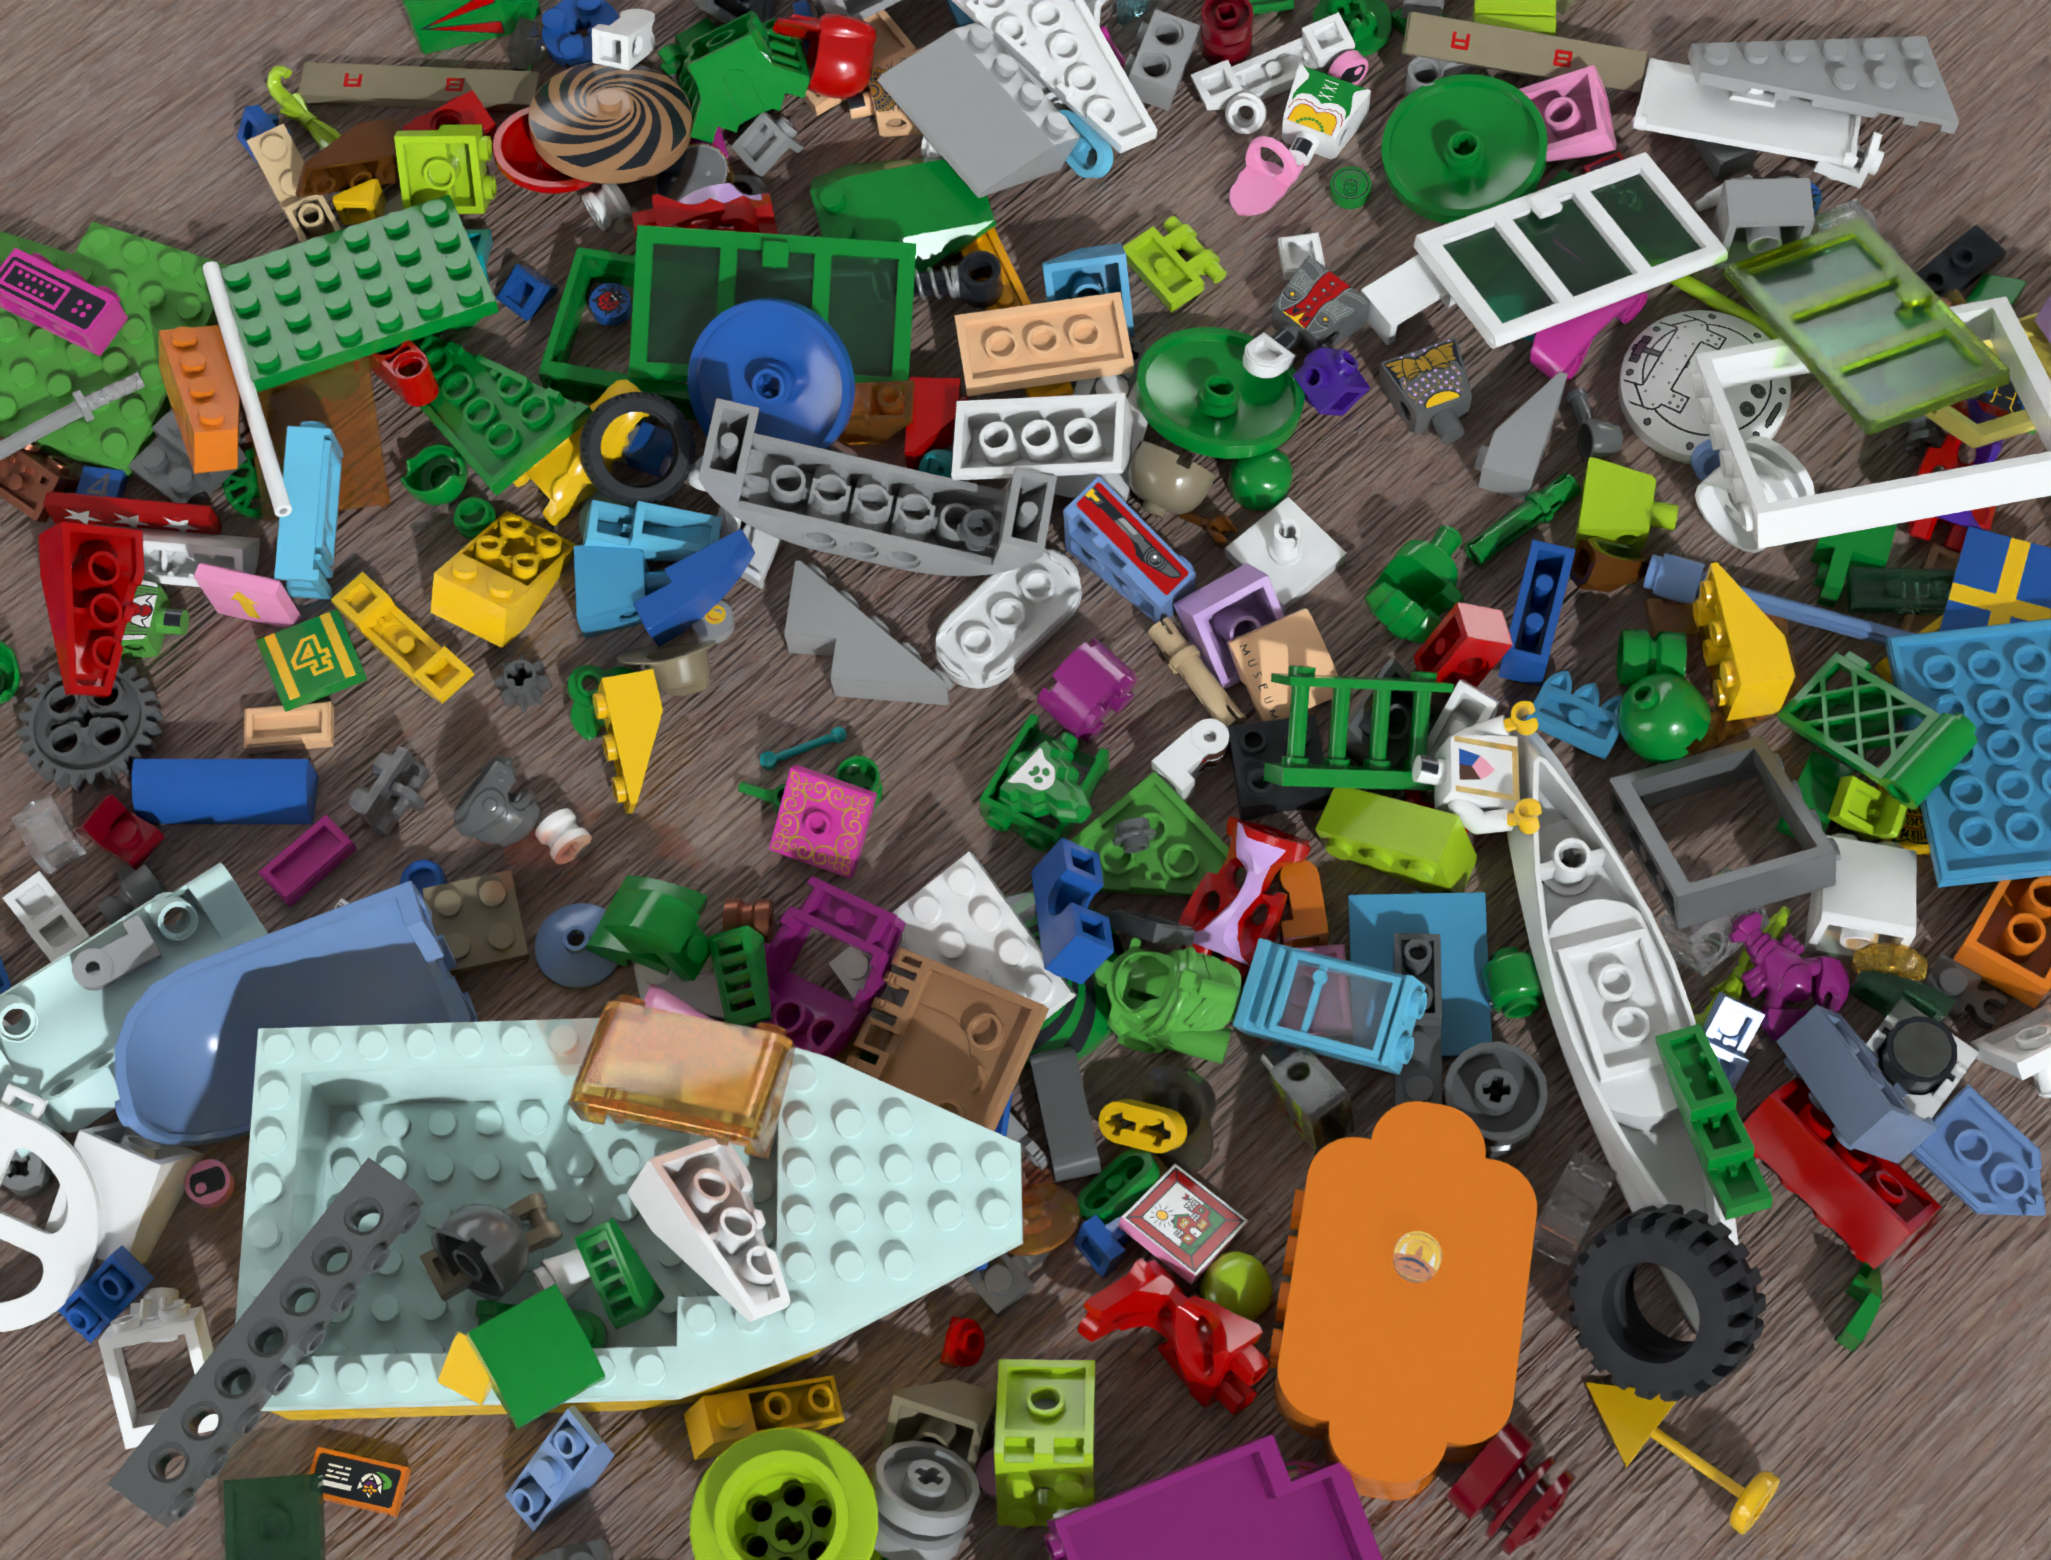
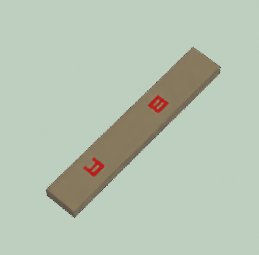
M1417 12L1408 13L1402 54L1545 79H1551L1595 65L1605 89L1634 94L1641 92L1647 52Z
M304 62L298 93L304 98L305 103L437 109L452 98L462 96L473 90L486 111L518 112L530 107L534 95L540 89L541 77L539 71Z

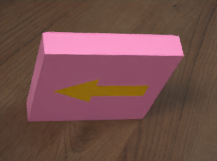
M205 563L198 564L194 578L217 613L285 629L301 623L302 616L280 580Z

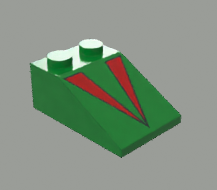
M538 0L402 1L419 50L424 55L510 35L520 27L531 23L541 13Z

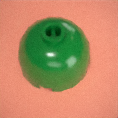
M1654 673L1642 677L1631 685L1621 698L1617 714L1618 729L1633 753L1639 755L1642 760L1653 764L1667 763L1687 755L1689 752L1686 747L1692 744L1695 738L1701 742L1707 733L1711 721L1710 706L1697 688L1688 680L1670 673Z

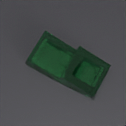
M1860 971L1848 991V994L1884 1017H1887L1902 998L1929 1018L1940 1023L1956 1002L1953 998L1923 983L1877 971Z

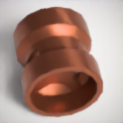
M741 898L725 899L723 932L742 926H750L763 936L764 943L771 942L774 924L772 899H757L754 903H745Z

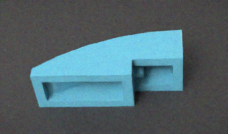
M592 500L587 513L583 545L639 548L644 551L646 560L681 561L719 540L722 517L637 501L635 508Z

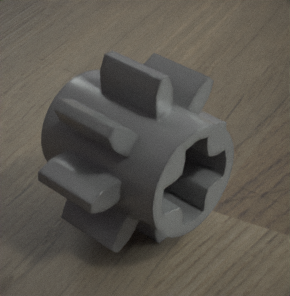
M520 655L519 660L512 661L511 663L503 662V677L495 678L494 682L498 690L503 691L501 698L504 705L507 707L515 702L521 707L522 712H526L528 707L534 706L537 703L543 705V690L551 689L552 684L549 677L544 675L546 670L542 661L539 660L532 665L526 660L524 655Z

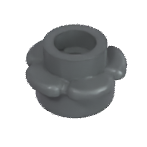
M976 509L970 511L963 516V522L957 526L959 540L964 541L966 547L973 551H982L985 547L991 548L999 539L997 521L986 510ZM979 529L982 531V534L978 535L974 530Z
M1138 817L1124 820L1114 826L1116 838L1112 840L1114 846L1123 847L1124 853L1141 852L1150 847L1149 841L1155 837L1156 831L1151 829L1148 818Z

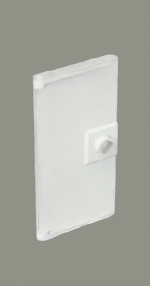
M1650 58L1636 115L1632 119L1633 129L1653 131L1853 168L1858 161L1856 156L1857 142L1862 116L1812 107L1810 99L1790 96L1789 102L1773 99V92L1753 88L1745 94L1698 85L1691 65Z

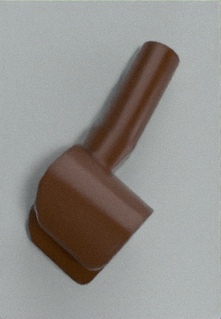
M1194 512L1179 515L1180 519L1206 530L1220 548L1225 549L1230 544L1223 536L1225 533H1239L1230 518L1225 514H1218L1212 518L1203 517Z

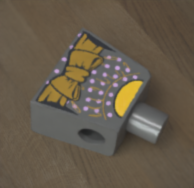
M1455 337L1381 362L1378 385L1412 433L1419 434L1435 428L1443 444L1452 443L1464 435L1465 431L1459 419L1469 415L1472 394L1459 345Z

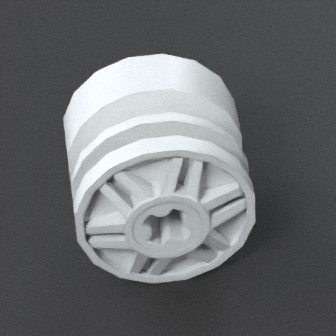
M1752 436L1744 441L1768 503L1815 494L1813 481L1805 467L1781 444L1761 436ZM1720 466L1697 486L1695 492L1697 506L1706 522L1729 544L1746 552H1760L1765 548L1758 549L1752 531L1746 532V529H1743L1740 515V507L1742 505L1733 503L1730 491L1731 477H1724Z

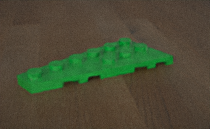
M433 335L411 341L427 357L439 386L437 397L431 403L419 406V408L496 496L581 428L593 412L589 406L579 401L577 403L564 398L560 392L549 387L545 389L530 382L526 376L479 354L475 356L466 352L462 346L449 341L447 343Z

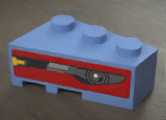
M1100 476L1094 479L1063 510L1065 549L1155 623L1161 621L1163 625V619L1166 617L1170 618L1176 612L1173 603L1195 592L1196 573L1189 561L1183 556L1177 555Z

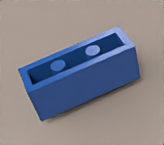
M1532 540L1509 630L1513 645L1502 658L1498 677L1539 687L1542 686L1576 549Z

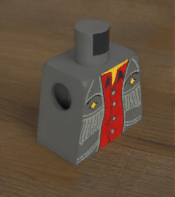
M1309 255L1273 304L1272 325L1277 332L1271 338L1290 352L1297 346L1307 354L1320 347L1332 349L1367 323L1369 301Z

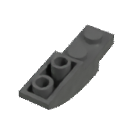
M1394 933L1393 972L1414 976L1426 986L1425 992L1427 993L1426 1010L1421 1019H1416L1411 1036L1414 1038L1412 1057L1408 1064H1403L1400 1075L1393 1074L1394 1107L1412 1101L1442 1105L1440 934Z

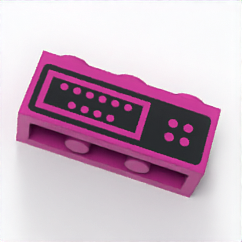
M14 248L0 267L1 308L99 357L128 320L119 304L121 299L114 291L103 285L96 288L88 284L81 275L71 269L62 271L54 267L47 258L39 253L33 252L32 255H29Z

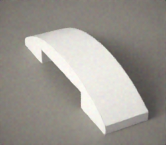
M1338 12L1303 27L1302 37L1233 67H1231L1227 59L1191 74V80L1206 110L1226 109L1231 98L1239 93H1253L1263 100L1291 89L1299 65L1323 72L1331 66L1339 55L1353 50L1355 42Z

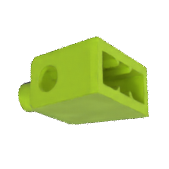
M1589 457L1583 480L1573 549H1576L1579 540L1599 537L1619 541L1640 550L1645 546L1650 527L1675 529L1679 505L1654 501L1656 478L1654 476Z

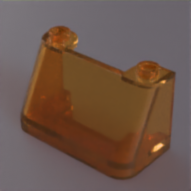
M618 995L617 1001L606 1002L574 1080L568 1101L569 1106L581 1121L605 1125L607 1114H609L614 1123L624 1125L626 1120L714 1138L720 1145L728 1146L730 1142L735 1145L745 1146L744 1153L746 1155L769 1159L796 1048L793 1041L785 1037L786 1030L773 1024L758 1023L757 1029L646 1007L645 1001L628 995Z

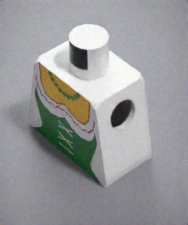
M1299 65L1282 124V140L1285 143L1291 144L1289 151L1295 158L1296 164L1301 165L1304 163V166L1309 165L1314 154L1328 159L1336 158L1366 120L1369 114L1371 90Z

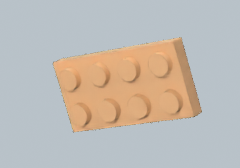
M1120 292L954 315L967 396L1134 373V362Z

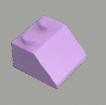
M1248 563L1173 603L1189 642L1199 649L1201 660L1224 690L1241 681L1226 642L1285 617L1268 575Z

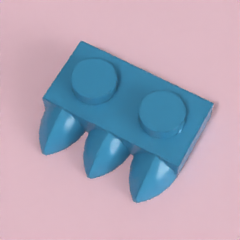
M1565 670L1553 674L1545 681L1533 703L1535 712L1527 715L1525 721L1537 718L1538 730L1606 760L1620 734L1617 714L1622 695L1607 700L1599 707L1600 694L1595 683L1580 687L1572 695L1570 694L1572 680L1569 672Z

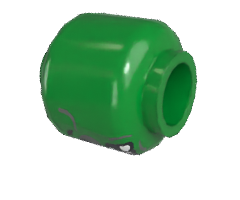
M1516 947L1502 948L1492 954V960L1486 963L1481 971V978L1492 1010L1503 1013L1506 1018L1516 1019L1531 1015L1540 1008L1539 1003L1543 1001L1544 994L1532 954L1519 952Z

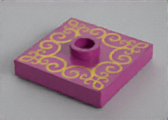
M795 764L789 771L769 850L851 879L856 874L878 793Z

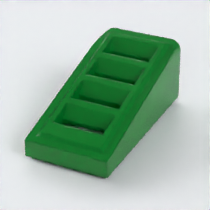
M742 926L710 936L711 957L726 1027L737 1030L772 1020L763 936L750 926ZM747 964V969L735 972L734 967ZM751 982L752 987L736 991V986ZM752 999L755 1000L756 1005L738 1010L739 1003Z
M613 1217L579 1233L574 1238L604 1310L616 1330L646 1317L665 1298ZM607 1240L609 1248L600 1251L596 1244ZM615 1258L617 1265L611 1267L608 1261ZM623 1277L625 1282L624 1285L622 1284L619 1278Z

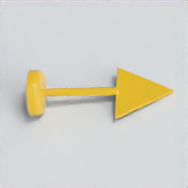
M1585 1382L1625 1468L1628 1467L1651 1437L1739 1498L1731 1511L1729 1522L1731 1527L1742 1536L1749 1531L1777 1490L1780 1483L1778 1476L1770 1471H1762L1744 1488L1658 1428L1677 1401L1664 1402L1660 1399V1394L1652 1400L1636 1396L1634 1394L1635 1388L1628 1387L1622 1390L1614 1385Z

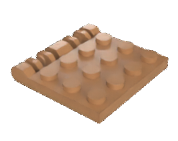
M898 947L890 964L916 976L915 980L912 981L895 973L886 972L883 981L893 989L907 992L908 995L905 1002L900 1007L885 998H874L871 1007L895 1018L894 1026L866 1016L853 1046L879 1059L876 1065L848 1055L845 1065L995 1132L1049 1008L1029 998Z

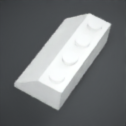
M1113 393L957 401L951 477L953 480L1011 478L1015 467L1053 476L1123 473L1132 456L1133 416L1126 394Z

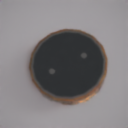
M690 144L673 165L654 176L655 195L658 194L679 201L691 192L707 186L725 183L733 185L734 174L728 158L719 148L709 144Z

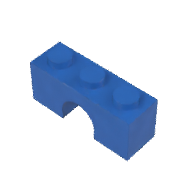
M1061 838L1031 871L1042 957L1045 970L1058 977H1064L1082 985L1114 952L1109 918L1087 909L1094 895L1104 886L1099 853Z

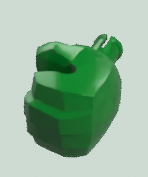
M1445 525L1441 526L1430 542L1410 540L1405 543L1365 594L1364 600L1370 613L1385 627V630L1397 639H1406L1413 643L1423 644L1441 623L1442 619L1439 616L1444 612H1450L1457 602H1464L1463 595L1457 589L1458 570L1451 559L1454 551L1462 543L1461 535L1454 528Z

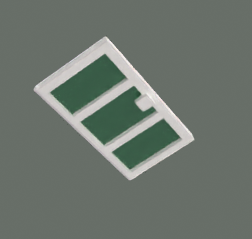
M1646 152L1418 234L1413 246L1492 349L1728 259V252L1723 244Z

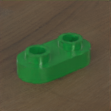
M1134 1148L1123 1152L1079 1193L1076 1199L1077 1211L1084 1221L1097 1215L1104 1225L1110 1223L1128 1211L1157 1182L1160 1175L1159 1166L1149 1151Z

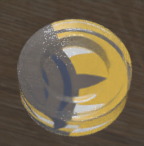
M1422 1231L1406 1233L1397 1241L1392 1256L1394 1268L1407 1281L1414 1283L1428 1281L1437 1274L1442 1262L1441 1246L1428 1233Z

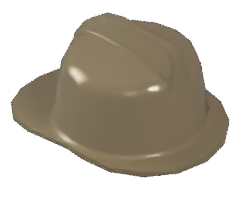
M707 640L694 644H663L660 647L657 645L644 646L621 653L617 656V660L623 664L645 665L647 670L654 669L657 687L660 691L673 696H685L705 691L709 687L710 665L707 648L713 646L716 642L715 640Z

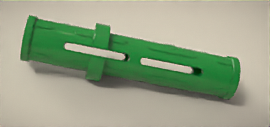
M1564 472L1544 489H1541L1539 492L1533 491L1525 496V502L1519 505V507L1498 520L1479 536L1464 544L1463 548L1469 560L1474 565L1477 564V567H1481L1540 523L1546 524L1552 520L1553 514L1581 495V488L1575 478Z

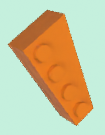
M219 325L159 330V372L194 474L238 469L241 398Z

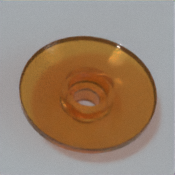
M1037 1183L1024 1186L1022 1188L1023 1244L1007 1253L1019 1256L1038 1255L1051 1251L1067 1241L1077 1229L1081 1213L1076 1197L1066 1188L1055 1184Z

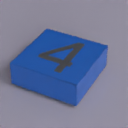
M83 466L76 494L123 498L128 477L124 470Z

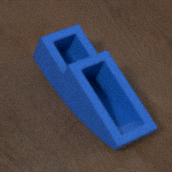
M742 529L665 568L671 583L633 603L646 631L658 647L682 634L692 624L704 617L741 577L755 555V551Z

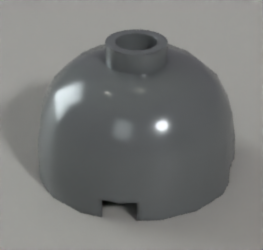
M476 1203L460 1207L434 1230L436 1233L431 1237L433 1248L446 1269L454 1277L460 1271L468 1275L472 1282L466 1288L486 1300L499 1301L510 1291L525 1273L529 1260L528 1243L522 1231L524 1229L523 1222L513 1211L507 1208L501 1210L492 1205Z

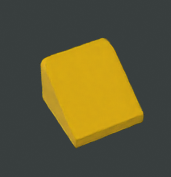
M371 179L334 195L333 204L342 224L357 225L384 216L386 198L378 179Z
M458 1332L451 1344L437 1382L482 1406L492 1388V1380L468 1343L467 1336Z

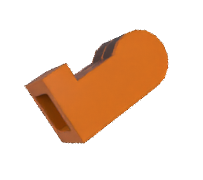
M1307 860L1283 867L1280 872L1279 892L1287 894L1286 904L1288 905L1290 920L1281 921V945L1289 947L1327 945L1329 931L1317 867Z

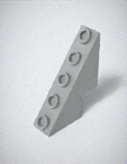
M795 560L784 633L789 653L834 656L831 671L834 696L949 706L948 692L953 688V683L941 670L935 668L932 671L921 662V656L907 642L899 644L890 636V630L876 616L868 618L859 610L860 607L857 601L845 590L838 592L828 584V578L814 564L807 566L802 561Z

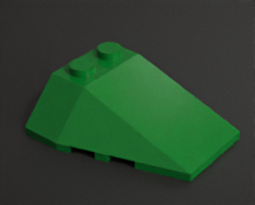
M942 156L848 164L812 178L810 194L823 237L916 243L915 268L918 272H926L928 267L933 270L932 266L951 252L956 255L997 225L988 195L978 198ZM832 256L831 265L833 270L872 267V272L875 276L883 275L885 270L889 274H897L899 260ZM884 299L882 304L875 300V308L892 302V299ZM872 309L853 310L851 311V313L853 316H856Z

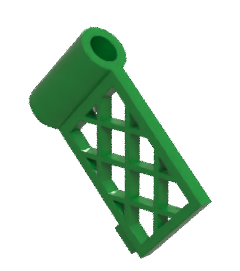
M1849 651L1845 656H1842L1835 652L1777 714L1779 721L1883 786L1902 805L1909 809H1917L1978 743L1974 734L1976 731L1975 725L1959 712H1955L1953 715L1945 712L1939 714L1869 672L1871 669L1870 663ZM1839 670L1852 676L1853 687L1828 691L1827 682ZM1882 694L1886 697V708L1862 712V696ZM1854 698L1855 713L1830 717L1829 702ZM1822 704V719L1803 722L1796 717L1805 706ZM1915 714L1923 719L1915 730L1896 732V717ZM1888 719L1890 734L1864 738L1863 723ZM1856 724L1857 740L1840 743L1832 740V728ZM1891 746V755L1879 768L1866 761L1865 750Z

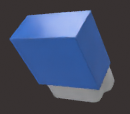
M643 422L641 426L636 424L635 429L628 434L629 444L623 449V457L620 462L660 478L666 472L673 457V441L670 432Z

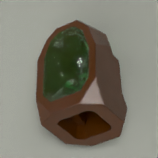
M1599 537L1579 540L1575 550L1570 578L1578 588L1610 593L1623 585L1636 583L1645 576L1648 568V558L1637 548L1619 541Z

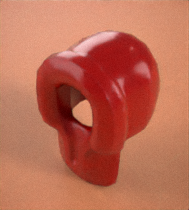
M826 13L820 18L792 14L788 18H778L773 27L774 33L809 42L806 60L811 76L807 88L809 91L826 98L846 99L854 97L867 87L872 74L874 44L877 39V31L871 24L855 17Z

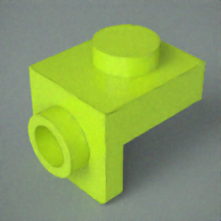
M1852 775L1841 777L1827 818L1868 841L1896 838L1906 822L1907 807L1899 803L1891 795L1884 794Z

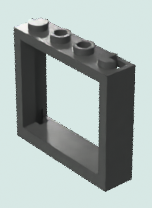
M1762 736L1609 779L1610 812L1678 930L1836 885V861L1841 860L1838 845L1833 838H1827L1822 830L1816 810L1813 808L1808 809L1803 801L1799 784L1795 779L1790 780L1788 778L1778 752L1770 750ZM1757 777L1804 851L1690 883L1646 808Z

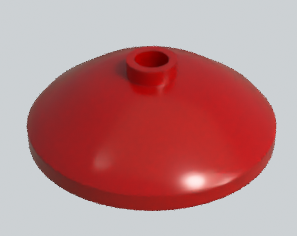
M530 107L514 113L497 129L493 139L494 160L501 173L513 183L528 190L544 194L570 193L593 184V182L579 180L561 173L550 166L538 154L530 137Z

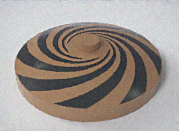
M593 62L574 66L558 73L545 82L534 95L529 108L530 137L538 154L550 166L561 173L593 183L620 184L654 176L673 165L683 155L691 140V106L685 93L666 75L640 64H636L629 71Z

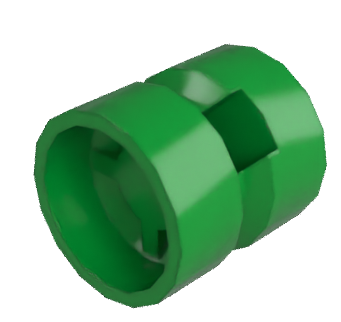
M1621 629L1617 649V684L1631 686L1642 677L1654 673H1670L1684 678L1687 657L1685 632L1659 631L1654 638H1651L1647 630Z

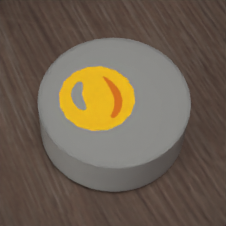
M720 600L704 617L692 624V629L699 640H715L717 644L731 636L735 628V619L730 606Z

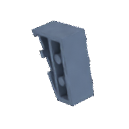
M1816 1005L1777 1040V1043L1786 1054L1784 1058L1785 1065L1796 1077L1804 1080L1811 1090L1808 1093V1098L1820 1112L1829 1116L1835 1125L1832 1128L1834 1136L1847 1149L1853 1150L1855 1148L1898 1164L1939 1128L1930 1117L1922 1118L1914 1114L1902 1100L1909 1094L1900 1082L1891 1087L1875 1064L1880 1059L1841 1014Z

